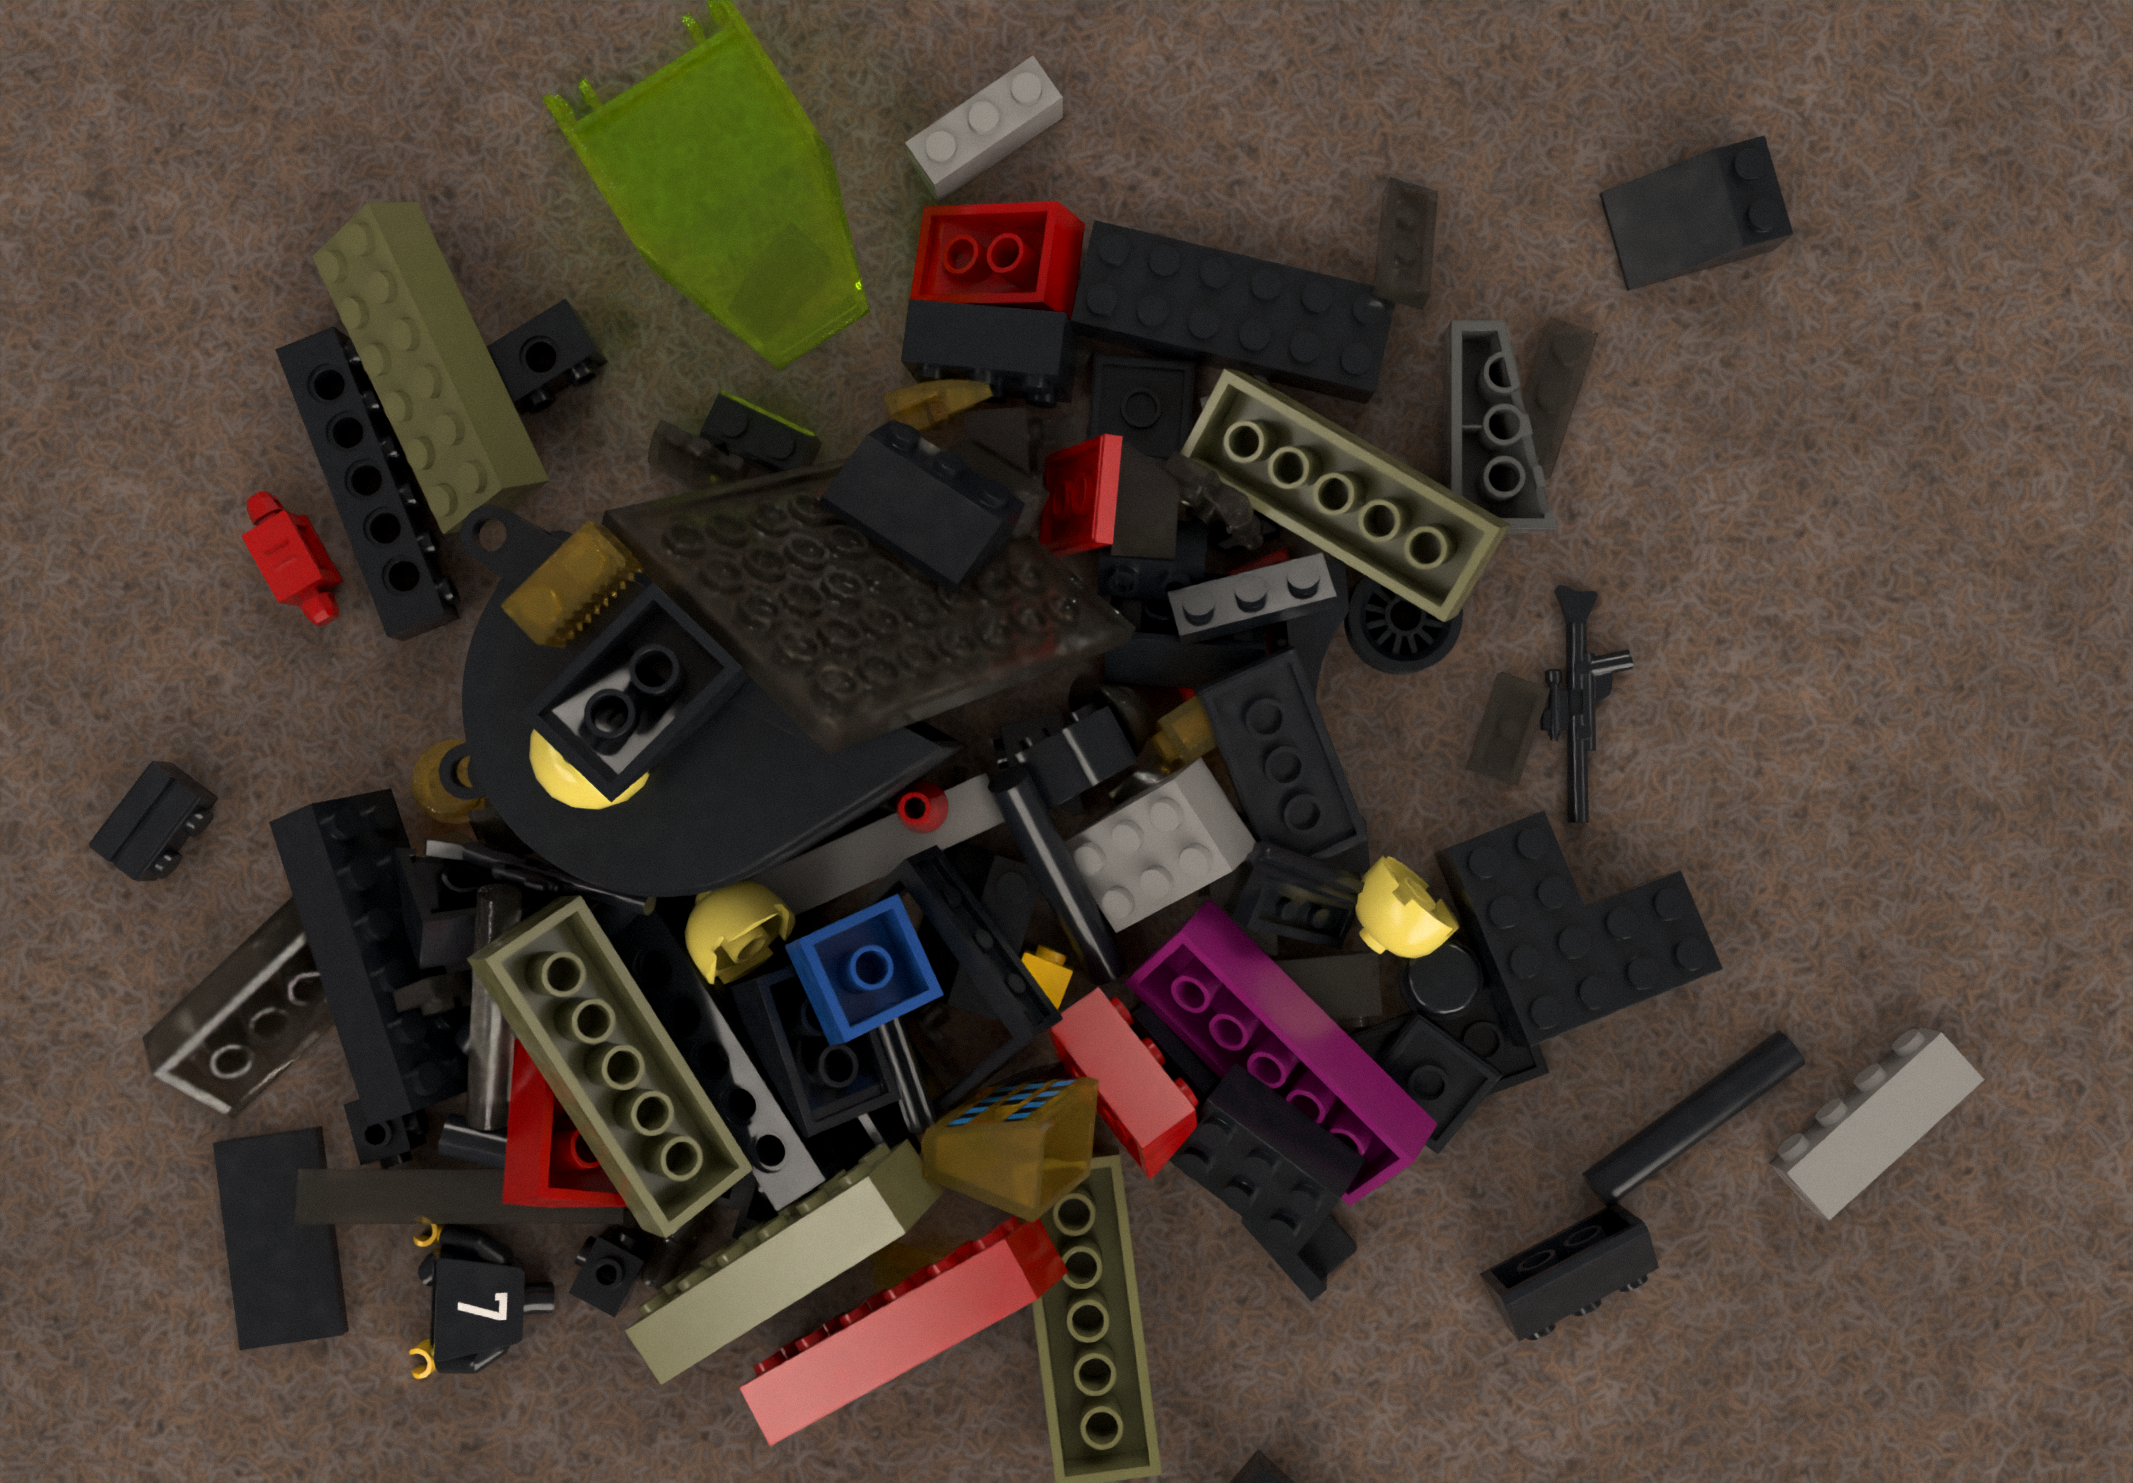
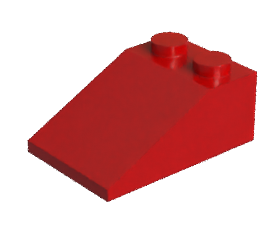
M1059 201L924 206L910 299L1066 312L1070 321L1076 294L1085 223Z

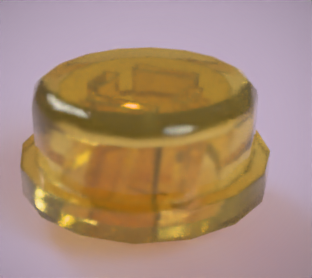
M450 739L434 744L419 757L412 770L411 788L416 802L427 815L440 822L454 824L469 822L480 817L492 805L488 796L469 800L453 797L444 789L440 782L439 767L441 759L448 750L466 743V741ZM467 756L459 763L457 775L462 784L472 788L473 786L468 779L467 773L470 756Z

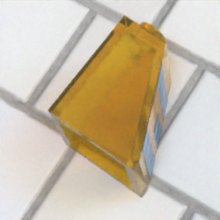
M1076 1077L984 1088L925 1130L921 1145L924 1154L923 1178L1030 1222L1036 1221L1090 1176L1099 1080L1091 1077Z

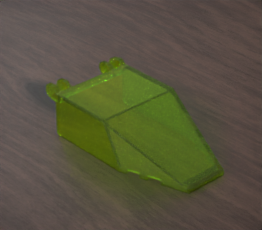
M708 0L706 2L708 12L714 22L721 27L722 30L706 39L697 20L692 18L689 13L684 15L680 19L695 42L696 47L604 105L587 79L581 80L577 83L580 87L579 92L586 103L592 106L594 111L579 121L576 120L575 112L568 101L563 99L560 94L553 97L551 93H548L541 99L648 267L776 369L781 370L869 314L870 308L829 148L732 0Z

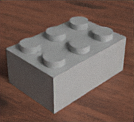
M1200 757L1091 820L1065 840L1064 843L1092 897L1117 933L1234 871L1246 859L1247 854L1252 852L1256 841Z

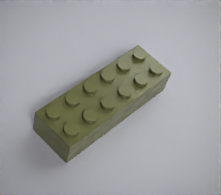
M418 202L366 203L312 257L443 535L460 532L464 519L476 508L494 505L511 511L550 480ZM499 519L490 520L483 527L491 526Z
M1224 369L1176 460V463L1443 622L1458 615L1511 525L1244 370Z
M581 895L558 897L467 958L644 1231L667 1238L753 1170L748 1159Z
M905 1139L891 1149L888 1148L885 1142L879 1144L858 1160V1165L849 1171H846L844 1168L837 1171L817 1186L819 1190L808 1197L803 1194L780 1209L777 1212L779 1215L769 1222L765 1219L759 1221L738 1237L739 1241L730 1247L727 1244L720 1246L702 1259L700 1266L692 1271L689 1268L684 1269L662 1286L663 1289L643 1302L637 1308L642 1316L625 1332L661 1385L906 1234L943 1193L909 1140Z
M1119 1144L1016 1158L1015 1176L1021 1222L1036 1214L1038 1215L1069 1271L1039 1299L1032 1302L1055 1483H1104L1162 1475Z

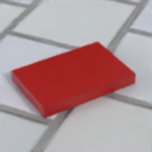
M1103 434L1046 457L1037 551L1039 556L1059 558L1113 544L1123 436Z

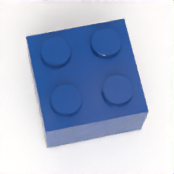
M898 894L785 945L830 1046L846 1043L944 995Z

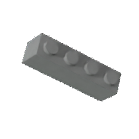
M1921 1027L1919 1030L1911 1029L1902 1034L1893 1043L1892 1049L1894 1052L1880 1065L1878 1063L1872 1064L1862 1070L1854 1079L1856 1087L1842 1100L1835 1098L1822 1106L1815 1116L1818 1121L1804 1134L1796 1133L1790 1136L1779 1146L1777 1150L1779 1157L1770 1166L1812 1212L1830 1221L1985 1080L1942 1032Z

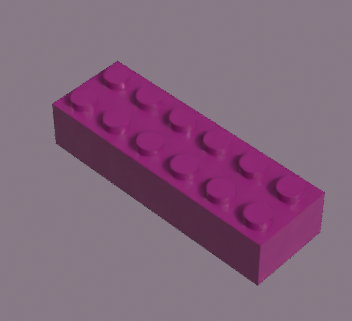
M1210 898L1160 943L1125 981V984L1221 1079L1236 1062L1366 1159L1341 1198L1349 1207L1415 1162L1437 1126V1123Z

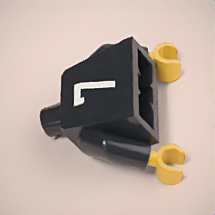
M440 1213L420 1215L417 1219L429 1222L433 1228V1233L431 1237L426 1235L414 1236V1243L419 1247L440 1243L442 1248H433L430 1339L420 1342L409 1351L411 1355H423L427 1360V1364L418 1365L411 1371L412 1375L416 1379H422L434 1370L441 1374H476L507 1354L511 1345L522 1341L523 1315L553 1313L555 1301L553 1282L525 1283V1267L519 1258L514 1257L511 1247L482 1230L453 1222L449 1223L448 1219Z

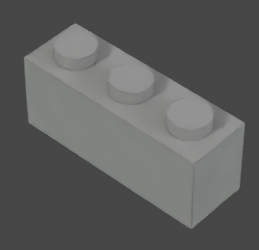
M1031 56L905 142L909 161L939 203L1062 119L1063 97L1036 58Z

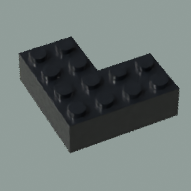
M1544 810L1434 853L1476 957L1481 963L1483 974L1514 1047L1534 1046L1723 969L1681 871L1658 876L1584 906Z

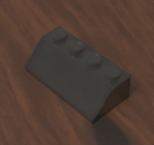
M292 896L142 1037L153 1076L232 1119H235L335 1024L294 897Z

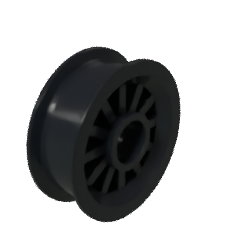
M1364 575L1355 584L1348 596L1349 612L1344 618V628L1348 642L1361 660L1378 671L1394 675H1405L1433 666L1452 650L1462 628V608L1456 617L1446 622L1440 619L1436 621L1426 618L1427 614L1430 613L1389 589L1390 598L1379 587L1381 584ZM1373 596L1383 607L1369 604L1370 597ZM1395 604H1404L1412 609L1415 622L1411 630H1400L1393 625L1390 612ZM1366 613L1379 616V620L1366 623ZM1382 628L1383 632L1374 640L1369 631ZM1422 628L1435 630L1436 634L1434 638H1432ZM1388 637H1391L1392 641L1388 651L1382 648L1381 645ZM1415 638L1425 646L1420 652H1418ZM1402 639L1407 651L1406 655L1399 654Z

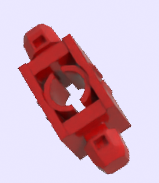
M267 491L258 492L248 498L246 510L253 525L257 526L241 535L278 603L300 606L307 619L316 626H324L339 617L338 604L333 593L327 591L344 580L307 515L303 514L300 516L289 513L282 506L278 498Z

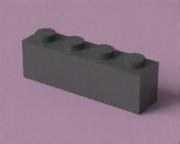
M1451 320L1443 334V486L1511 524L1504 536L1557 530L1553 510L1550 511L1545 491L1546 482L1542 466L1538 463L1531 436L1533 430L1529 414L1525 412L1519 389L1521 384L1505 321Z

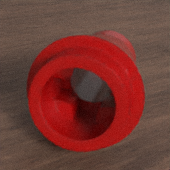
M916 781L899 793L896 800V814L900 823L909 831L918 834L930 833L944 823L948 814V800L943 790L936 784L929 781ZM917 798H920L926 807L924 815L920 818H916L915 814L909 810L910 802Z

